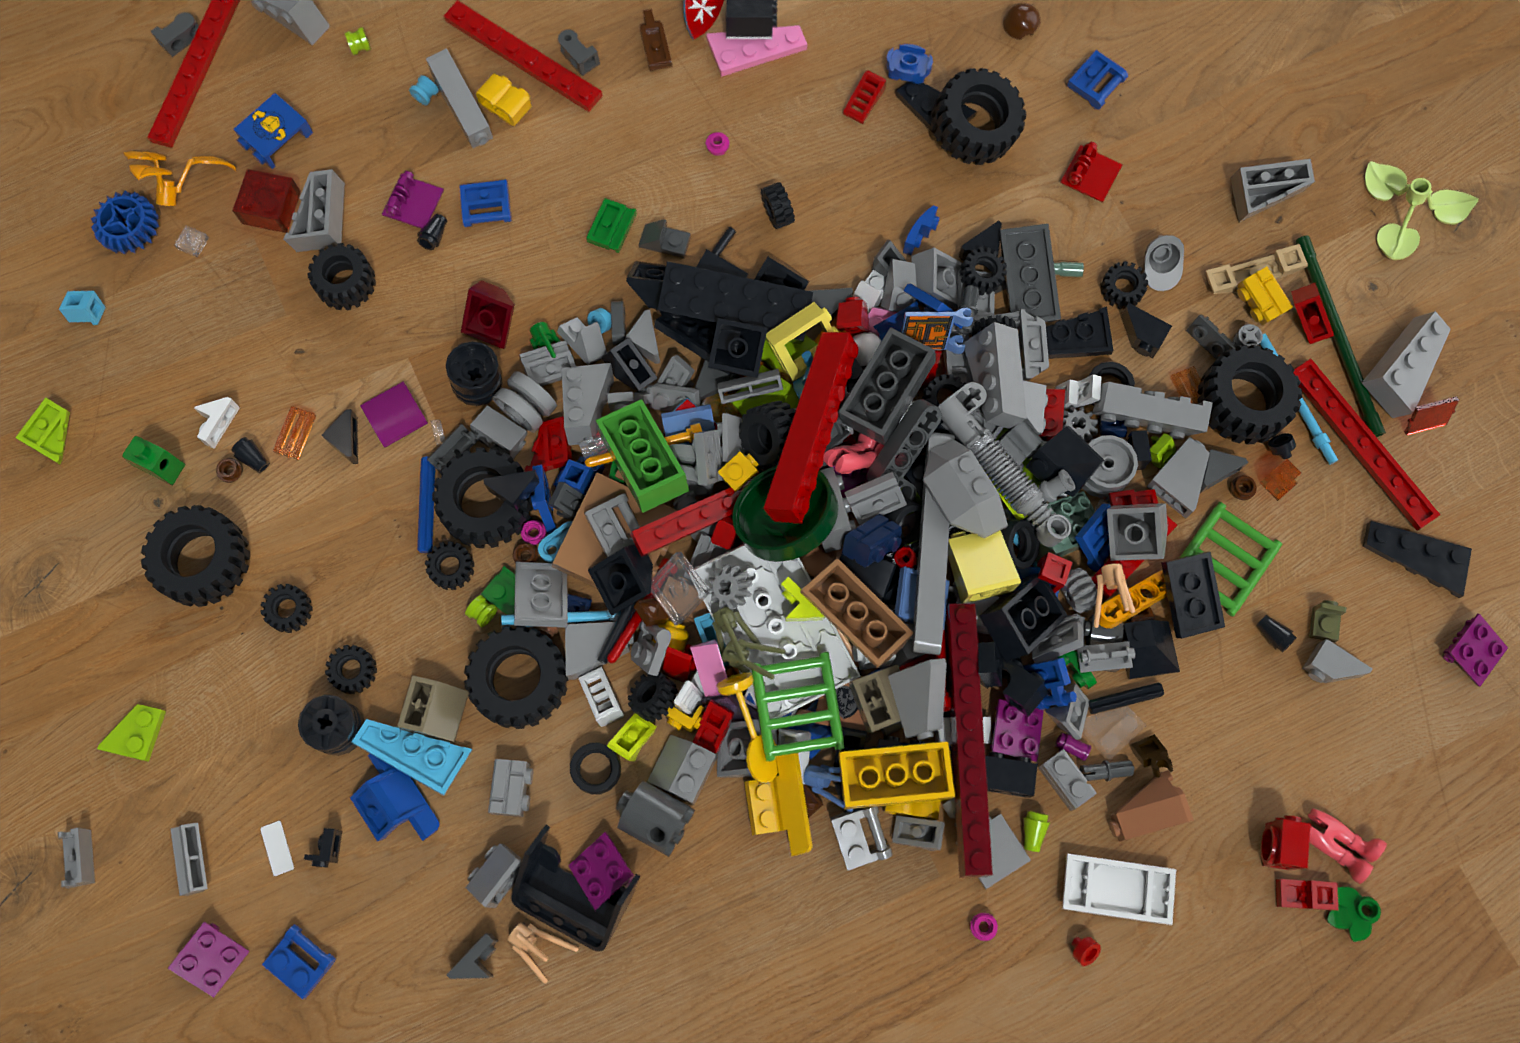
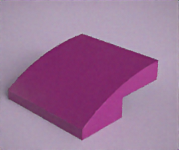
M404 381L360 405L384 448L428 424Z

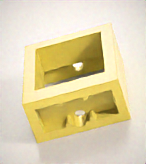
M815 302L766 333V340L783 370L793 382L805 374L807 366L802 355L793 361L785 344L818 322H820L824 332H839L835 326H831L829 323L832 317L825 307L821 309ZM815 346V347H813L812 349L809 350V351L812 353L813 358H814V355H815L817 346Z

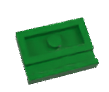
M604 198L586 237L587 243L607 250H614L619 254L637 215V210L635 208H627L626 205Z
M504 566L502 571L494 577L480 595L485 597L491 604H494L505 615H514L515 574Z

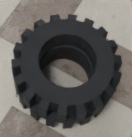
M338 243L336 247L331 244L328 245V249L324 250L322 248L319 250L320 254L318 256H313L312 260L314 263H309L308 269L310 272L308 273V278L319 298L330 308L334 306L336 310H341L342 307L346 310H351V306L355 305L356 308L361 306L360 302H366L369 299L367 295L373 294L374 289L372 286L376 285L375 273L365 255L358 248L355 249L350 244L346 247L343 243ZM344 270L353 271L347 281L340 284H332L333 278L339 272Z
M773 401L747 410L746 414L741 418L743 421L739 425L741 433H739V439L742 441L741 447L745 450V455L750 454L761 469H769L777 466L796 412L795 408H790L788 403Z

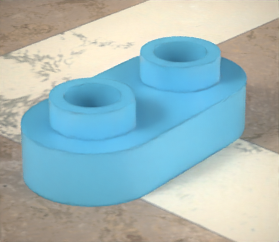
M573 521L564 523L541 540L538 552L544 561L553 563ZM555 547L557 549L554 554H548L550 548Z

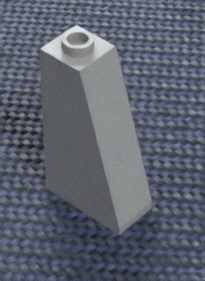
M447 48L426 58L436 86L472 148L484 145L493 139L485 117Z

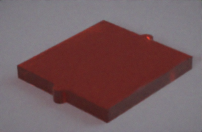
M1455 396L1415 407L1411 418L1407 420L1408 424L1404 431L1406 436L1447 425L1452 414L1456 412L1455 408L1459 398Z

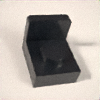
M324 828L323 834L320 835L318 840L320 855L304 854V860L312 861L311 866L324 868H328V863H338L343 831Z

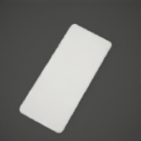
M281 821L261 827L260 830L273 875L277 876L293 870L294 865Z

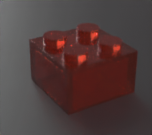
M247 169L232 211L244 225L287 233L301 191L293 178Z

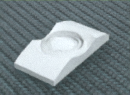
M1067 854L1062 909L1172 925L1176 869Z

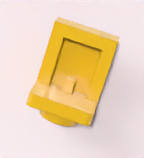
M740 451L718 473L736 492L754 475L757 476L759 474V471L756 469L759 464L750 454L744 456Z
M700 705L692 718L675 707L672 709L668 708L669 714L665 716L668 718L666 723L677 730H680L682 727L692 733L695 728L699 729L701 725L700 720L705 712V708Z

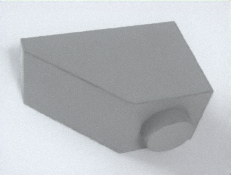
M891 259L881 307L899 312L915 302L914 298L903 291L907 284L910 283L917 287L915 263Z
M1325 639L1316 645L1302 669L1308 672V676L1314 681L1331 683L1360 678L1371 673L1373 668L1328 639Z

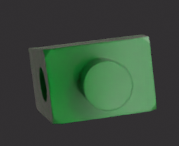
M138 436L133 437L122 455L133 467L172 486L186 465L167 450ZM161 461L166 464L163 469H160Z

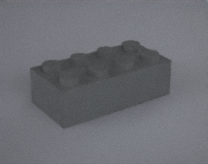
M890 327L838 412L842 423L885 445L935 364V350Z

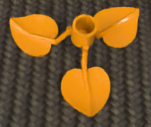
M123 152V155L128 160L131 158L150 160L154 164V167L132 164L129 165V170L138 180L156 175V204L176 206V194L181 193L182 185L193 164H222L236 171L234 165L221 158L193 156L192 159L188 160L178 185L175 186L174 181L162 179V175H173L171 170L159 168L158 160L166 161V156L154 152Z

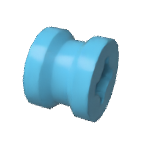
M420 75L417 80L418 83L412 85L409 92L418 102L426 106L430 103L432 95H436L439 89L429 78Z

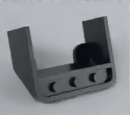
M545 825L524 853L511 894V901L519 910L591 950L603 951L627 910L641 876L635 874L627 888L622 886L595 910L575 876L559 868L561 857L558 851L545 844L550 830V826Z

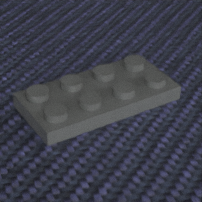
M1049 223L1000 230L999 236L1002 257L1004 258L1003 263L1007 265L1005 269L1007 271L1005 282L1009 312L1012 313L1025 309L1026 313L1034 318L1038 316L1045 323L1060 321L1061 314Z

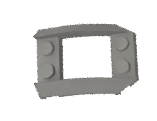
M1025 309L1012 313L997 314L1001 315V318L1008 316V319H1014L1016 329H1019L1023 380H1030L1048 369L1049 359L1045 321L1038 316L1034 318L1026 313ZM996 315L974 316L973 325L976 321L980 322L981 318L988 319V316L996 318ZM953 324L950 338L961 335L964 339L963 343L969 340V335L958 333L956 331L957 326ZM943 350L945 375L952 374L954 377H960L961 382L966 384L974 382L965 350L961 354Z

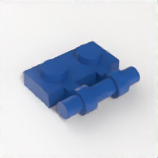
M1064 657L1023 665L1024 669L1029 673L1036 672L1045 680L1046 689L1050 688L1052 695L1047 694L1036 708L1044 710L1049 709L1052 705L1063 707L1077 700V695L1074 691L1067 692L1063 687L1071 683Z

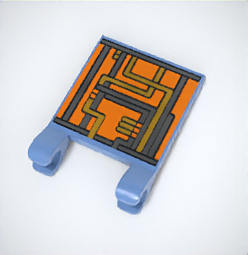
M961 308L955 312H905L901 333L934 350H948L961 354L965 350V345H961L964 340L963 336L956 335L950 338L954 323L965 327L972 324L973 317H970L971 309Z

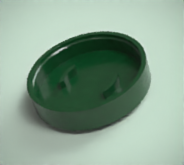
M777 466L763 471L744 487L734 505L733 525L738 537L749 552L766 561H789L808 554L827 538L836 523L839 506L832 486L820 470L816 478V487L812 491L809 500V509L804 516L802 524L775 522L763 509Z

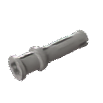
M1065 470L1059 471L1058 476L1048 482L1043 481L1039 485V489L1043 493V504L1047 501L1055 502L1057 497L1064 492L1075 489L1074 481ZM1008 508L1003 509L1006 519H1016Z

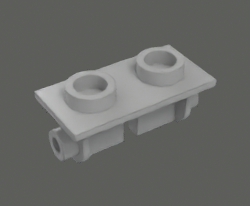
M1129 642L1087 645L1077 649L1080 673L1133 668L1132 659L1135 658V650L1130 648Z

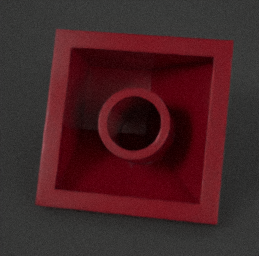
M481 280L468 289L461 333L496 347L506 348L515 304L503 288Z

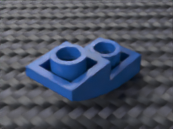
M933 205L915 222L906 238L903 253L912 256L914 248L920 247L923 237L928 238L931 230L936 231L940 217L936 216L937 206Z

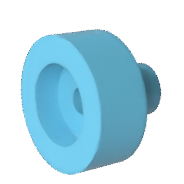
M598 308L588 314V325L598 322L601 334L611 329L610 312L603 308Z

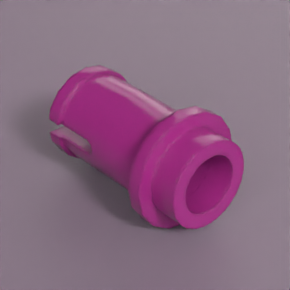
M1063 732L1060 733L1055 743L1059 751L1064 749L1082 761L1087 759L1091 751V745L1076 740Z

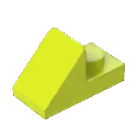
M789 577L782 582V596L792 605L795 602L798 604L785 618L786 622L821 621L826 618L800 593L802 589Z
M634 713L608 743L607 747L626 760L635 761L640 749L654 734L657 726L649 721H645Z

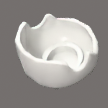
M863 332L855 335L853 339L858 345L856 360L860 366H867L882 341L875 333Z

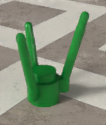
M539 322L530 328V333L533 337L530 339L533 350L538 349V346L541 348L546 346L551 357L555 358L556 354L551 344L553 340L555 343L561 342V340L557 337L554 330H550L546 322Z

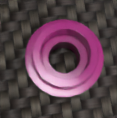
M712 133L706 140V147L713 155H723L729 148V139L723 133Z
M530 520L522 526L521 537L526 543L537 545L546 537V528L542 522ZM532 530H538L537 536H530Z
M979 913L972 918L970 930L976 939L988 941L996 935L998 925L992 915ZM982 921L988 924L986 932H981L979 929V924Z

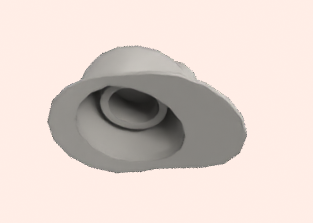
M1159 235L1146 248L1144 273H1146L1147 277L1145 280H1148V285L1156 291H1166L1173 288L1182 277L1184 245L1179 238L1172 235Z

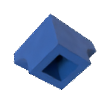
M582 456L576 462L569 459L566 466L562 467L554 486L557 487L559 482H565L585 496L596 473L602 474L605 467L603 465L587 467L585 465L587 458Z

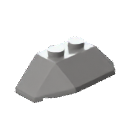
M952 439L930 451L923 482L950 525L978 534L979 537L984 539L1008 526L999 493L969 448Z

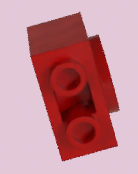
M1284 815V818L1277 817L1275 821L1265 823V830L1261 841L1262 866L1288 871L1308 868L1311 824L1301 822V817Z

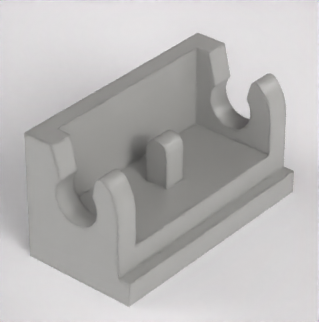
M488 405L470 424L471 432L478 437V441L490 449H498L501 455L507 453L512 456L513 460L526 444L524 438L527 436V431Z
M74 828L71 829V832H58V839H63L65 880L61 881V887L73 888L95 883L91 830Z

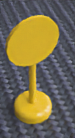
M750 672L740 673L722 680L716 687L721 695L736 694L752 739L747 748L746 761L748 770L758 782L768 783L773 781L778 774L777 759L775 756V760L766 761L762 736L756 733L742 691L753 684V675Z

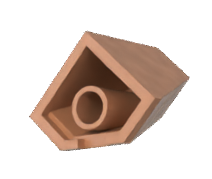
M1168 770L1161 772V777L1154 776L1110 816L1112 820L1109 822L1111 832L1114 837H1118L1119 842L1194 821L1184 792L1180 787L1176 788L1171 784L1170 781H1173V776Z

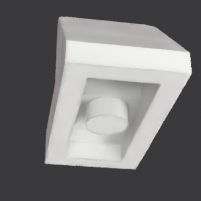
M875 270L871 272L865 282L863 280L860 281L852 296L860 297V300H864L867 303L868 315L872 307H878L882 302L887 279Z
M229 397L194 407L197 412L208 419L201 425L197 438L205 445L215 449L240 407Z

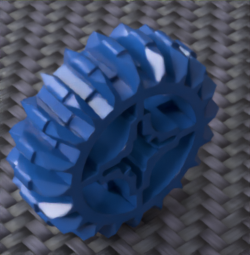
M124 191L122 196L120 193L115 192L113 198L107 196L105 203L99 202L100 209H94L96 216L91 218L94 224L91 226L92 231L95 233V238L112 252L118 253L120 251L126 255L128 250L136 253L137 247L144 249L143 244L146 242L152 243L150 237L157 236L155 229L160 226L157 222L159 217L155 207L146 197L140 196L136 192L130 194Z

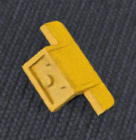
M798 753L776 756L779 776H776L773 781L768 783H761L757 780L744 782L752 835L787 830L791 856L805 854L811 851L812 840Z

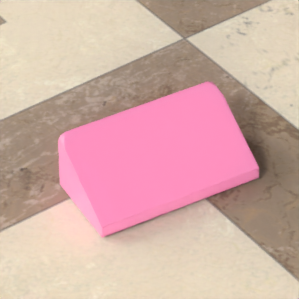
M716 640L691 646L690 649L705 697L721 695L716 686L727 678V674Z

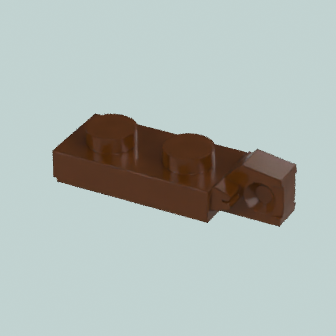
M652 9L643 10L645 24H640V32L650 71L672 67V60L662 22L654 20Z

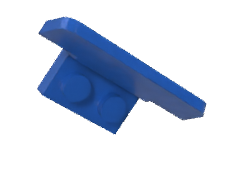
M369 754L368 757L379 775L366 781L350 799L377 842L385 839L398 825L408 820L422 842L437 832L440 823L411 777Z

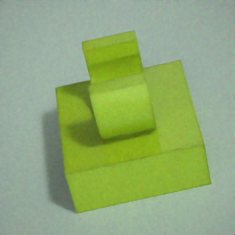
M1165 433L1160 438L1157 436H1152L1151 438L1153 443L1152 448H1150L1153 466L1160 469L1177 452L1173 437Z

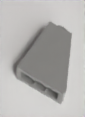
M1189 437L1148 484L1147 488L1150 490L1155 489L1158 497L1186 519L1196 509L1210 452L1206 450L1200 441Z
M616 622L567 624V628H565L566 676L569 680H575L605 665L597 659ZM634 634L620 657L630 652V644L635 643Z
M945 658L928 660L888 676L906 738L917 736L918 741L933 737V731L943 728L946 679Z

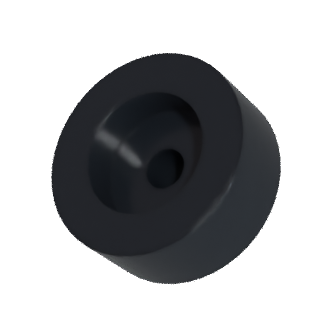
M1283 433L1271 438L1268 446L1273 455H1281L1282 459H1288L1292 456L1291 451L1295 449L1296 442L1292 434Z

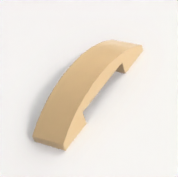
M1300 244L1276 250L1274 255L1232 267L1227 264L1207 270L1205 274L1212 293L1222 294L1237 291L1239 289L1237 284L1268 266L1275 279L1278 280L1306 268L1308 264Z

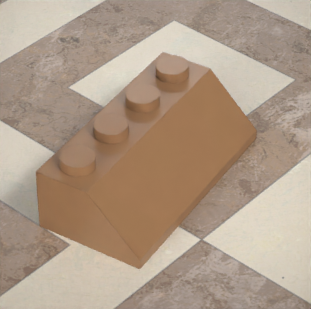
M838 558L800 591L877 668L889 661L904 647L914 633Z

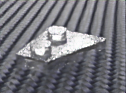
M1126 706L1086 717L1082 735L1105 760L1110 761L1147 725Z

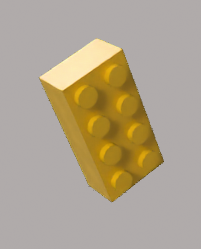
M948 742L839 752L838 758L840 777L842 778L844 810L949 800L955 797Z

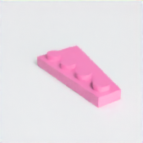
M800 25L772 28V39H727L726 32L706 34L707 42L721 77L807 50V42Z

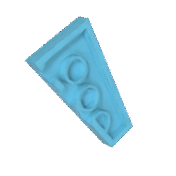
M368 719L365 720L352 740L354 745L443 796L472 752L471 748L457 746L446 741L404 731L400 728Z

